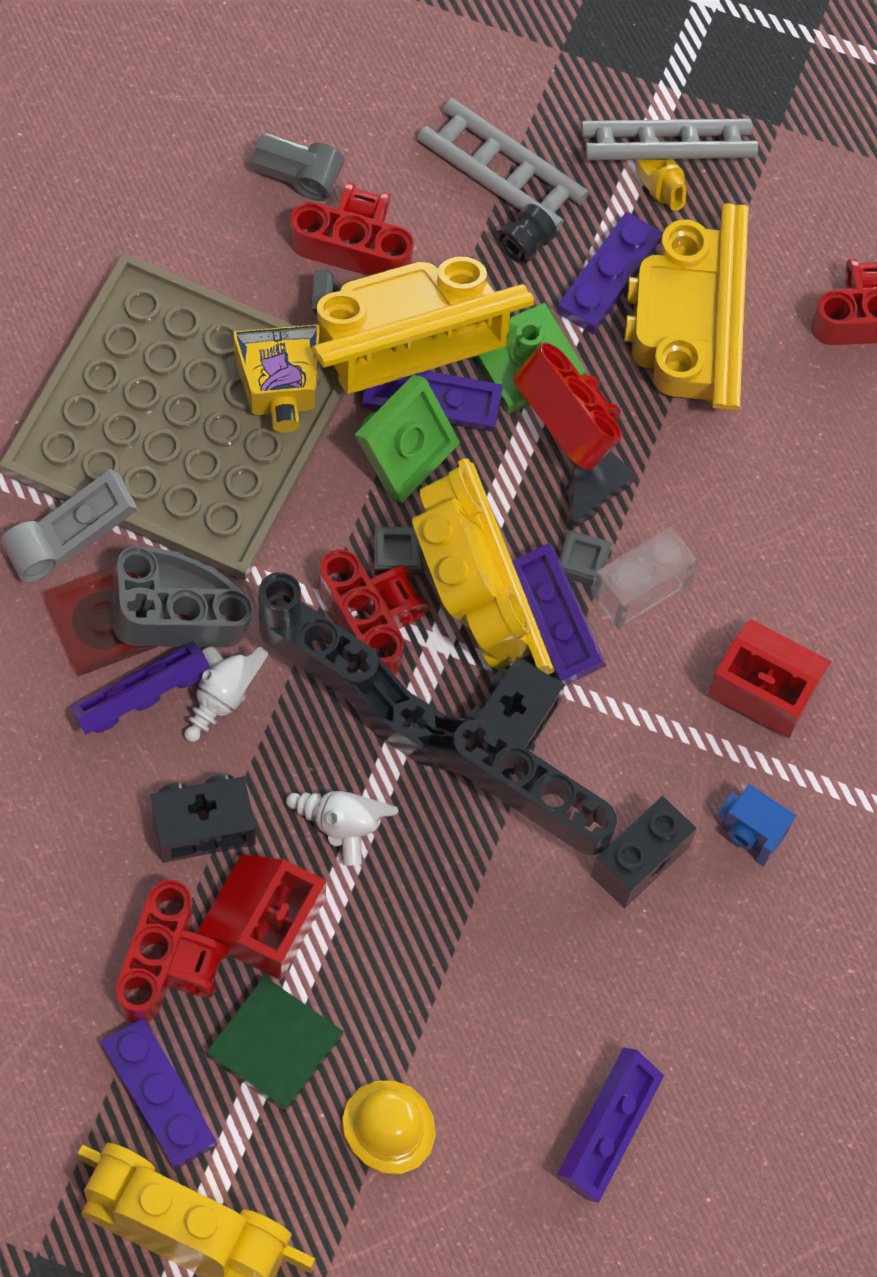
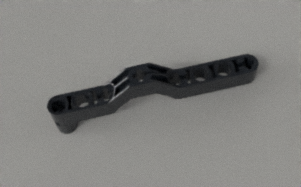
M275 572L262 580L258 593L259 634L262 641L343 695L383 741L418 764L461 773L583 854L596 855L602 853L609 846L617 824V815L608 802L488 723L481 720H468L444 715L406 690L369 645L301 601L300 584L292 575L285 572ZM315 640H321L326 642L329 647L323 651H314L307 644ZM416 723V724H419V725L421 726V728H420V727H417V726H415V727H413V726H414V724ZM405 726H406V727H409V728H411V727H413V728L411 729V731H409V730L405 729ZM475 745L482 747V749L475 748L472 752L466 750V748L472 749ZM507 768H516L525 777L519 781H511L502 775V771ZM547 794H555L561 797L565 804L560 807H550L542 801L541 797ZM573 808L578 809V813L575 811L573 819L570 820ZM594 822L601 826V828L596 827L592 832L585 828V826L590 827Z

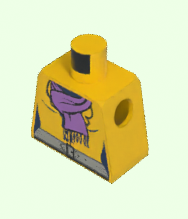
M319 324L233 331L234 358L251 413L255 415L271 414L273 430L276 432L288 433L297 430L300 427L298 412L310 411L315 408L318 359L312 352V346L319 344Z

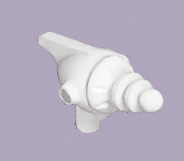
M208 647L202 651L211 668L202 674L198 685L201 690L197 688L196 691L200 705L199 708L193 707L192 710L195 716H190L188 719L193 723V726L185 730V738L189 742L197 741L200 738L201 730L208 732L210 730L208 728L209 724L216 725L217 721L214 718L217 715H229L233 712L230 709L235 710L245 700L248 685L268 656V652L265 649L258 647L253 654L247 657L239 654L227 659H223L215 647Z
M331 791L322 798L318 793L311 795L306 792L302 796L297 793H291L286 798L287 806L291 809H297L299 815H305L306 819L310 821L315 819L318 828L328 835V840L332 845H342L343 865L348 866L362 864L361 837L374 832L378 828V822L382 817L398 814L396 806L343 791Z

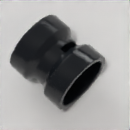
M528 204L517 214V221L505 224L497 232L496 237L500 247L508 257L519 264L525 265L536 256L537 248L549 244L557 236L558 231L554 221L547 212L535 204Z

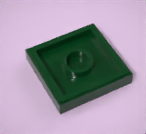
M264 976L206 1054L207 1058L286 1113L343 1037V1030Z

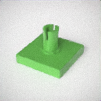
M546 303L510 317L508 346L473 356L488 382L503 385L501 405L507 415L530 405L515 385L513 374L541 343L547 342L556 346L568 357L580 375H586L587 373Z
M415 374L377 412L367 415L362 427L354 434L389 497L401 503L460 444L426 378Z

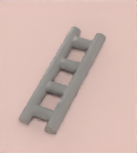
M451 98L444 106L443 112L452 119L440 132L437 133L428 126H425L418 134L417 140L518 210L521 211L528 204H535L541 207L552 218L557 231L564 222V219L555 214L560 206L568 198L581 205L589 195V190L454 98ZM466 128L486 141L473 156H470L453 144ZM500 151L520 164L506 180L486 167ZM534 174L554 187L541 203L520 190Z
M751 118L581 122L582 138L597 139V143H586V160L757 158L758 142L742 141L741 136L751 135L752 133ZM681 136L682 142H657L656 137ZM698 136H723L724 141H699ZM614 137H639L640 142L615 143Z

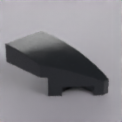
M611 450L591 470L584 469L578 465L574 467L571 473V480L565 489V499L569 500V515L566 523L570 530L575 529L594 517L603 503L629 488L637 476Z

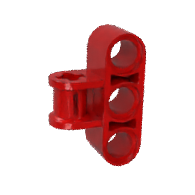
M352 182L346 184L337 209L319 203L306 202L295 207L291 213L290 244L297 255L366 276L412 264L414 241L412 235L406 229L385 222L391 193L383 192L381 195L360 190ZM312 228V229H315V230H317V231H316V232H305V231H303V229ZM355 240L359 243L347 244L344 241ZM388 252H397V253H399V254H401V255H399V256H389V255H387V254H385V253H388Z
M848 259L845 269L846 289H835L823 294L812 320L811 330L814 337L825 345L877 343V317L871 314L877 313V262L858 263L857 259ZM827 315H835L841 320H833Z
M541 343L513 374L514 383L565 453L578 466L588 470L593 469L622 439V430L616 423L621 413L619 407L608 402L599 390L600 384L595 376L580 375L568 357L551 343Z
M343 549L330 551L321 560L318 591L324 604L338 626L369 645L373 650L377 648L389 650L393 655L380 659L396 675L401 666L404 650V640L399 629L423 617L430 609L428 601L425 598L419 597L410 581L412 574L408 567H397L370 579L354 553ZM341 573L348 576L349 580L337 582L329 576ZM360 610L367 612L371 617L359 620L352 617L350 613Z
M177 880L161 881L149 893L116 983L115 992L119 1012L130 1023H134L142 1018L147 1023L153 1020L161 1009L168 987L200 997H213L216 990L213 981L220 961L226 959L229 953V949L224 944L189 932L193 917L192 898L189 889ZM169 900L177 901L183 905L179 913L171 916L164 915L158 908L162 903ZM152 944H160L168 950L165 956L157 960L147 959L142 955V952L147 946ZM137 988L146 989L152 994L150 999L141 1005H133L125 998L130 991Z

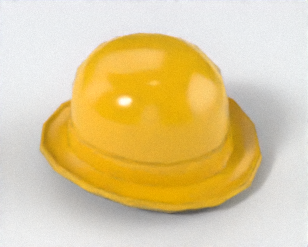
M374 1081L360 1087L347 1101L342 1116L344 1137L352 1152L366 1166L382 1174L402 1175L419 1168L431 1154L436 1136L434 1117L425 1099L410 1086L397 1081Z

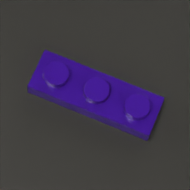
M626 211L559 302L557 314L594 335L626 291L629 277H636L642 261L651 256L660 244L663 232Z
M432 371L415 374L426 378L450 424L495 432L503 393L502 384ZM412 375L365 389L363 408L379 410Z
M547 543L513 560L512 563L535 622L561 682L566 686L607 666L554 547Z
M192 641L70 706V709L85 735L92 731L94 733H101L115 726L119 722L118 717L133 709L141 711L153 706L161 699L160 695L174 687L185 688L196 683L202 677L201 673L211 667L202 650Z
M144 1018L101 1041L104 1052L174 1171L217 1146L214 1135Z
M623 1047L557 1174L585 1200L600 1202L664 1077V1074L638 1050Z

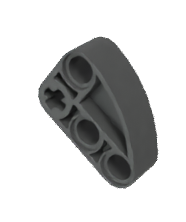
M128 547L118 556L111 577L110 595L113 630L118 639L127 645L182 647L194 641L198 647H231L241 642L253 616L254 606L252 600L231 580L213 568L177 552L153 547ZM127 573H136L141 576V579L132 578ZM175 614L186 615L191 621L181 620ZM221 615H229L236 620V622L228 621L224 619Z

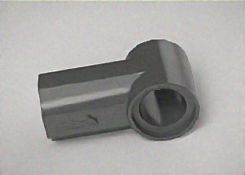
M265 133L263 136L261 135L256 145L252 160V170L292 183L300 194L311 200L325 201L333 189L345 160L344 156L337 149L328 144L313 143L306 147Z

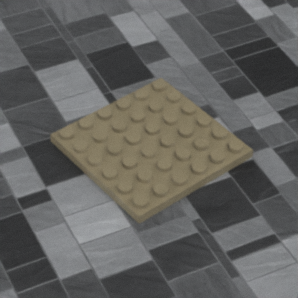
M123 252L2 459L0 472L65 502L107 470L111 469L119 472L138 510L118 525L246 581L346 392L338 381V372L335 367L331 365L323 368L318 361L315 408L310 411L298 412L300 427L297 430L288 433L276 432L273 430L271 414L255 415L251 413L234 358L233 331L294 327V325Z

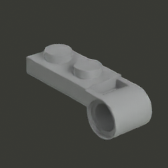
M109 469L39 522H23L9 529L2 536L1 543L20 580L25 583L34 582L46 577L62 564L70 561L135 513L138 508L119 472Z

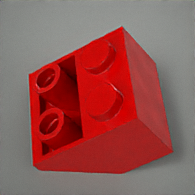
M750 619L736 636L718 667L708 696L790 738L832 661Z
M241 854L197 934L224 944L229 949V955L282 980L326 900L327 881L284 859Z

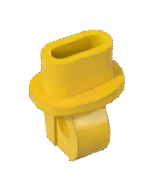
M673 159L636 160L635 170L651 196L661 204H668L673 211L683 208L686 203L687 187L684 184V172L676 165Z

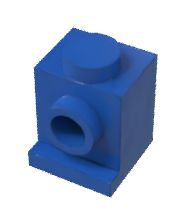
M748 784L740 797L731 793L717 816L725 821L722 829L728 832L729 838L735 844L747 850L754 849L760 853L756 862L764 867L789 832L796 814L751 784Z

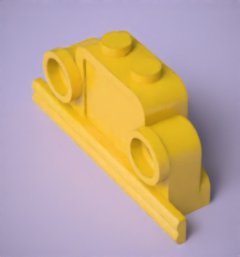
M729 203L722 205L721 231L705 229L701 224L692 220H678L671 223L665 229L662 236L661 255H651L645 258L640 265L638 278L629 277L626 303L634 304V315L626 316L624 342H632L631 354L633 360L641 367L654 369L653 381L655 386L668 396L704 399L712 405V408L740 409L749 207L746 205L735 206Z
M450 258L444 261L439 268L430 263L416 262L350 281L342 286L341 291L323 296L317 304V319L320 329L319 344L312 346V352L323 368L331 365L335 367L338 372L340 385L347 394H351L508 346L510 312L533 306L534 298L524 284L494 292L486 282V268L479 261L472 258Z
M462 459L458 461L459 467L450 471L449 475L420 489V497L426 512L412 519L414 530L439 596L449 614L471 629L484 659L491 667L499 670L501 667L513 663L516 657L522 659L532 654L537 668L546 674H551L554 672L553 665L475 465L469 459Z
M106 1143L101 1153L85 1145L81 1146L78 1152L79 1160L96 1168L84 1189L87 1203L81 1212L82 1218L202 1277H276L283 1261L311 1274L316 1258L287 1245L292 1234L270 1218L243 1209L239 1214L204 1195L154 1172L155 1167L149 1161L117 1144Z

